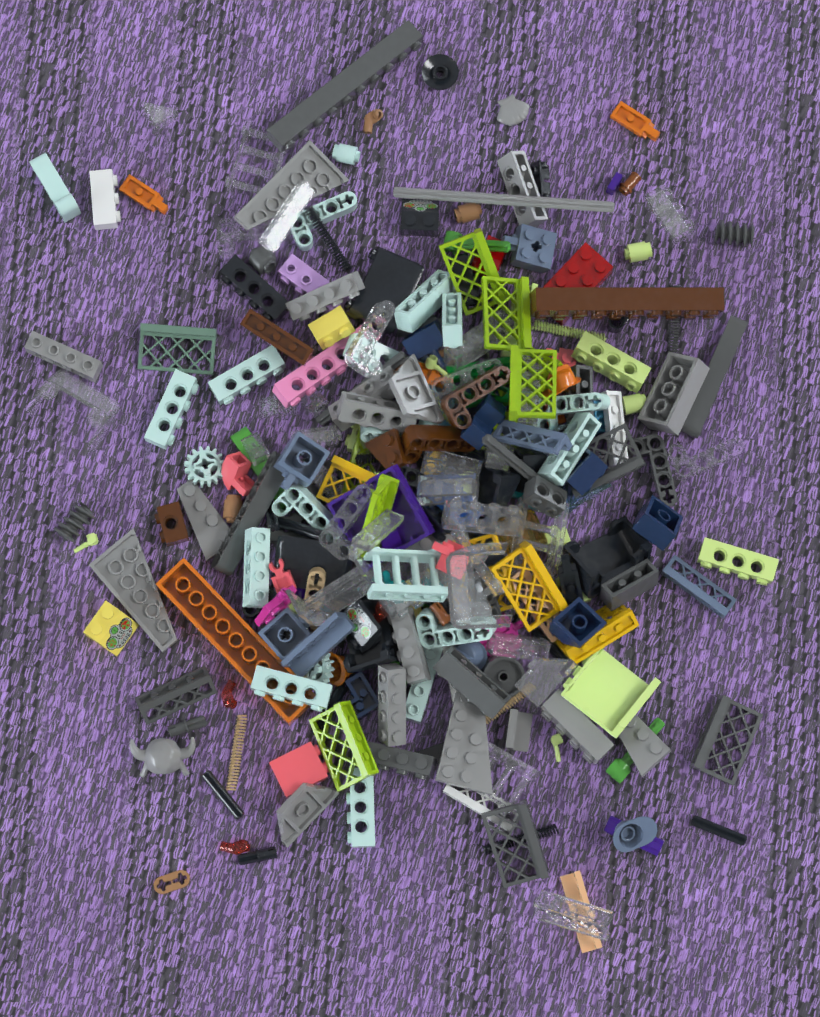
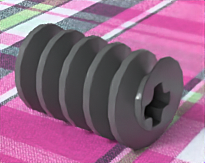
M721 220L716 225L714 243L717 242L718 238L721 239V244H724L725 240L728 239L729 245L732 244L733 240H735L736 246H739L740 242L743 241L744 247L749 242L752 248L755 232L754 225L751 224L747 229L746 223H743L740 228L739 222H736L732 227V222L728 221L725 226L724 220Z
M80 500L81 506H73L76 512L69 510L68 513L71 518L64 516L65 524L59 522L60 529L53 528L66 541L75 542L73 535L80 536L78 529L85 530L83 523L90 525L88 518L95 519L93 512Z

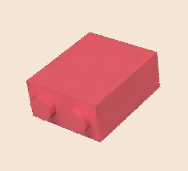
M311 741L269 762L287 799L303 783L316 785L329 778L326 762H321L319 758L321 752L317 744L313 745Z

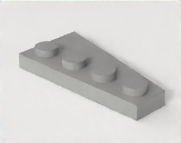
M192 479L180 486L177 492L206 561H209L218 552L230 528L198 485H193Z
M637 715L633 717L619 735L621 742L628 751L642 778L671 752V749Z

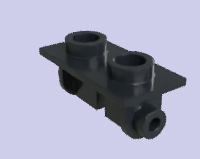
M541 159L531 164L530 168L540 197L551 196L550 182H544V180L550 179L549 165H547V162H541Z
M421 505L436 531L432 534L436 541L443 542L446 539V534H454L450 529V524L438 515L439 511L433 505Z

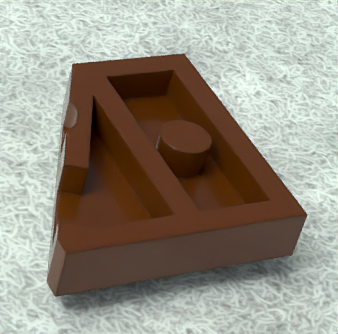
M393 428L364 443L366 448L385 469L398 464L399 468L407 465L397 429Z

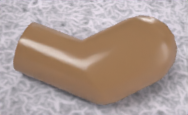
M374 109L365 115L364 134H372L373 124L383 117L382 110Z

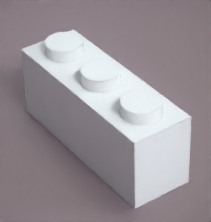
M112 169L89 171L95 230L118 228V222H121L120 211L116 209V204H119V194L115 193V186H118L117 175L113 174Z

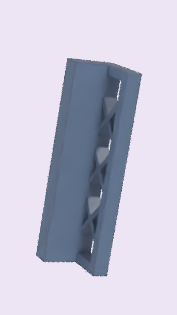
M504 420L498 425L492 435L498 442L558 455L560 450L570 451L573 446L566 433Z
M676 555L672 557L661 572L663 576L723 619L737 601V599ZM674 561L682 565L683 573H678L671 568ZM694 573L697 576L698 584L690 582L686 579V575ZM701 586H711L714 595H708L702 590ZM718 597H726L731 601L727 608L718 602Z
M335 612L280 662L283 667H290L296 676L303 677L346 638L356 626L346 613Z

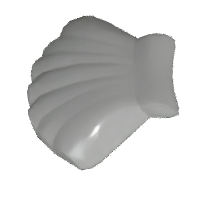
M514 94L497 101L500 105L497 116L498 122L512 126L521 123L527 118L530 108L529 104L516 99Z

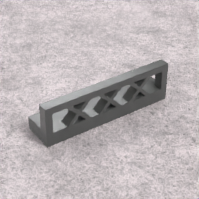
M203 666L135 697V701L146 725L218 692L206 666ZM209 682L211 689L205 692L199 691L202 685ZM184 693H193L190 699H181ZM169 700L175 701L172 707H164L165 702ZM152 708L157 709L155 715L147 717L145 711Z

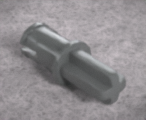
M202 715L190 720L184 719L183 722L167 726V728L169 729L170 737L173 738L184 733L190 734V731L206 727L207 721L205 716Z

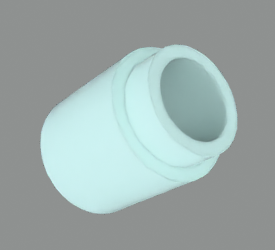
M341 143L339 145L335 144L332 159H335L336 162L354 165L355 162H359L361 151H358V147Z

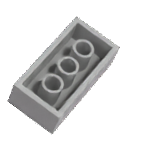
M669 352L637 419L649 429L678 436L710 368L699 358Z
M558 689L541 706V716L547 722L552 721L556 725L555 730L561 736L565 734L570 739L568 743L575 750L579 748L583 752L582 757L589 764L593 762L596 765L613 748L614 744L582 711L562 697V691Z

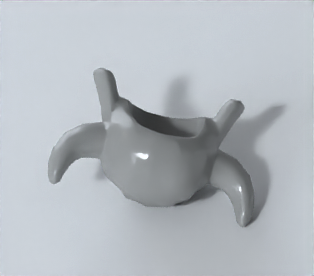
M163 737L154 739L148 744L146 750L139 749L134 740H130L129 747L133 757L144 761L140 777H145L148 770L154 774H170L180 769L184 776L189 775L183 760L189 758L194 753L196 746L194 737H191L188 746L185 748H179L172 739Z

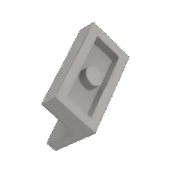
M510 709L505 749L528 752L533 714Z

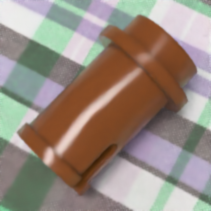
M632 172L624 183L619 184L620 187L618 189L623 195L627 196L632 193V189L642 179L636 172Z
M436 602L428 607L438 619V624L444 626L452 620L450 618L451 614L448 615L440 602Z

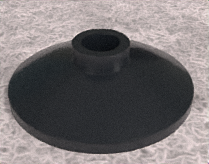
M433 55L422 66V78L426 85L432 89L446 90L452 87L458 79V65L447 55ZM442 72L444 75L442 77H438L437 73Z

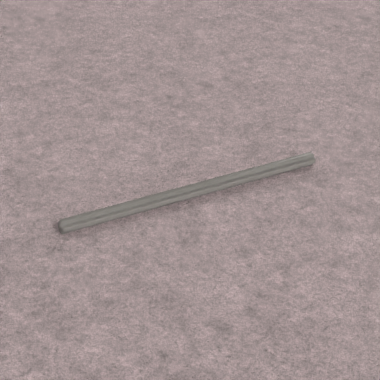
M394 187L393 190L395 198L611 213L615 209V203L612 201Z

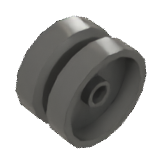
M508 652L492 653L487 657L486 664L481 669L482 672L511 697L519 693L524 686L526 677L524 668L518 659Z

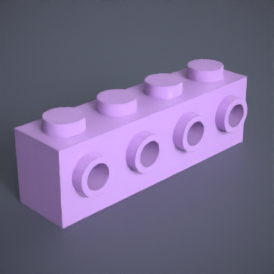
M291 254L278 270L279 279L284 284H291L295 287L294 291L300 296L330 283V281L294 254ZM349 297L343 298V303L334 307L332 304L326 306L327 310L324 313L326 314L340 305L345 310L344 304Z

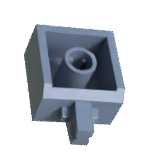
M521 224L516 227V232L512 237L505 235L501 238V241L511 243L510 264L512 266L538 273H545L551 269L557 233Z
M297 431L294 433L273 466L282 472V476L285 477L280 487L287 491L292 483H299L305 488L309 486L329 456L330 451L301 432ZM300 456H302V457L304 458V459L302 460V461H304L303 463L300 461V458H299Z
M287 607L260 630L258 634L281 660H284L312 634L308 629L311 626L308 622L316 615L311 609L303 615L301 613L296 615L291 608ZM285 631L291 633L289 634V639L283 638V636H285L283 634Z

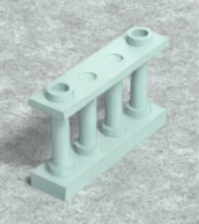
M380 547L368 548L364 555V560L373 561L375 581L367 591L368 599L444 602L449 595V588L439 585L438 569L435 568L441 553L434 549L425 551L382 549ZM380 561L392 563L394 584L383 583ZM399 562L410 563L413 585H404L401 582ZM418 563H429L431 586L420 584Z

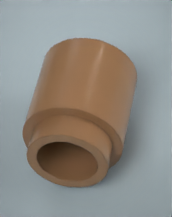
M465 203L453 209L457 223L462 222V224L480 219V214H482L479 203Z
M226 495L223 519H226L227 523H233L243 505L242 496Z

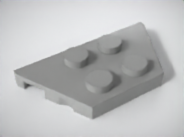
M412 354L388 380V383L403 416L440 424L444 421L443 415L415 354Z
M303 783L276 811L282 844L288 848L340 793L334 788Z

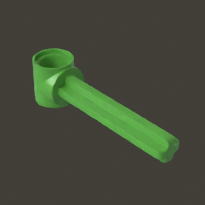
M446 231L443 243L463 235L455 231ZM469 238L464 241L462 247L472 250L474 241ZM486 240L488 248L492 252L508 253L511 250V243L508 241ZM449 246L444 248V251L446 253L448 251L453 252L452 254L455 255L458 248Z
M655 718L649 725V728L657 735L665 726V723L661 719ZM628 751L621 759L616 758L605 771L619 784L631 772L630 766L633 761Z

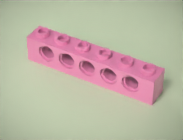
M365 323L353 332L378 342ZM349 336L334 343L333 346L328 347L309 360L305 366H300L274 384L272 392L285 408L296 406L302 397L312 395L318 386L328 384L332 380L331 377L344 373L346 367L350 364L352 366L356 365L347 361L348 358L342 360L337 357V355L343 354ZM363 349V356L365 354L368 356L367 350ZM322 365H328L331 369L326 370ZM307 375H313L316 379L310 380ZM298 385L301 390H294L292 386Z

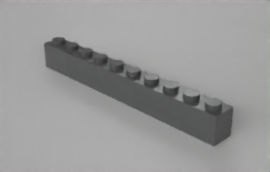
M407 20L268 128L267 138L281 153L284 150H290L298 139H304L311 129L321 126L325 118L328 116L332 117L337 113L339 107L348 105L352 97L356 94H362L366 86L370 83H376L384 72H390L398 61L400 63L403 62L411 51H417L422 45L423 35Z

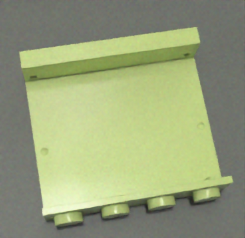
M602 648L592 656L582 661L583 667L579 665L572 673L575 677L573 679L569 677L563 684L565 689L561 696L617 739L661 681L655 677L648 685Z

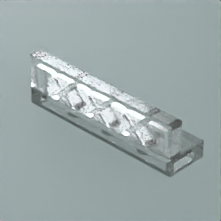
M301 180L297 182L259 239L258 243L271 253L277 251L314 195L315 191L309 187L311 184L309 181Z
M386 509L352 538L348 559L354 561L365 551L370 552L403 523L404 515Z
M545 890L540 892L533 903L537 920L604 941L609 939L608 926L614 918L613 911Z

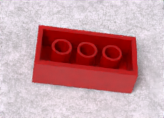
M585 242L544 287H599L612 274L614 267ZM570 317L555 321L562 326Z

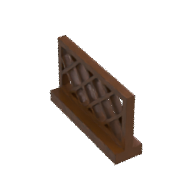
M251 308L240 323L241 326L304 366L307 361L314 358L312 356L313 348Z

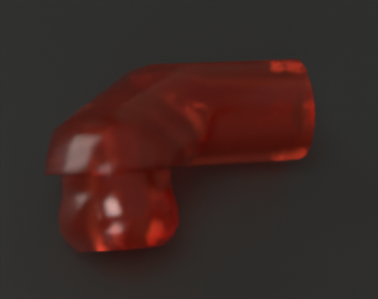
M380 600L376 603L373 617L378 623L388 616V607L390 605L388 600Z
M229 679L221 692V698L226 708L234 709L237 706V700H234L232 692L237 683Z
M243 839L233 843L222 841L220 844L221 851L236 855L247 852L250 849L249 842Z

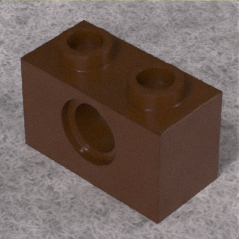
M179 501L156 507L158 513L154 515L157 525L161 524L163 530L159 532L162 543L166 542L167 547L190 541ZM169 521H175L176 526L173 529L166 527Z

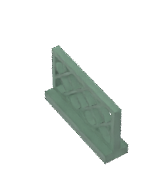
M140 323L137 369L174 372L177 369L184 373L213 375L218 330ZM144 336H152L157 342L148 349L144 344ZM167 337L172 338L176 343L168 351L161 344ZM185 339H190L195 345L186 352L180 343ZM204 340L212 341L211 349L207 353H204L198 346ZM159 344L165 353L157 359L151 353V350ZM179 346L185 354L176 361L170 352ZM197 347L203 356L194 362L188 354ZM149 353L155 362L150 366H143V357ZM168 354L174 363L170 367H163L159 361ZM185 356L193 363L188 369H183L178 364ZM205 357L210 362L209 371L201 370L197 365Z

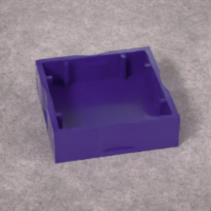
M398 464L387 468L362 485L327 503L337 524L348 537L354 554L357 550L372 493L376 490L379 476L382 473L400 480L386 530L396 526L403 544L393 549L405 550L436 532ZM363 557L360 564L366 572L373 568V561H365Z

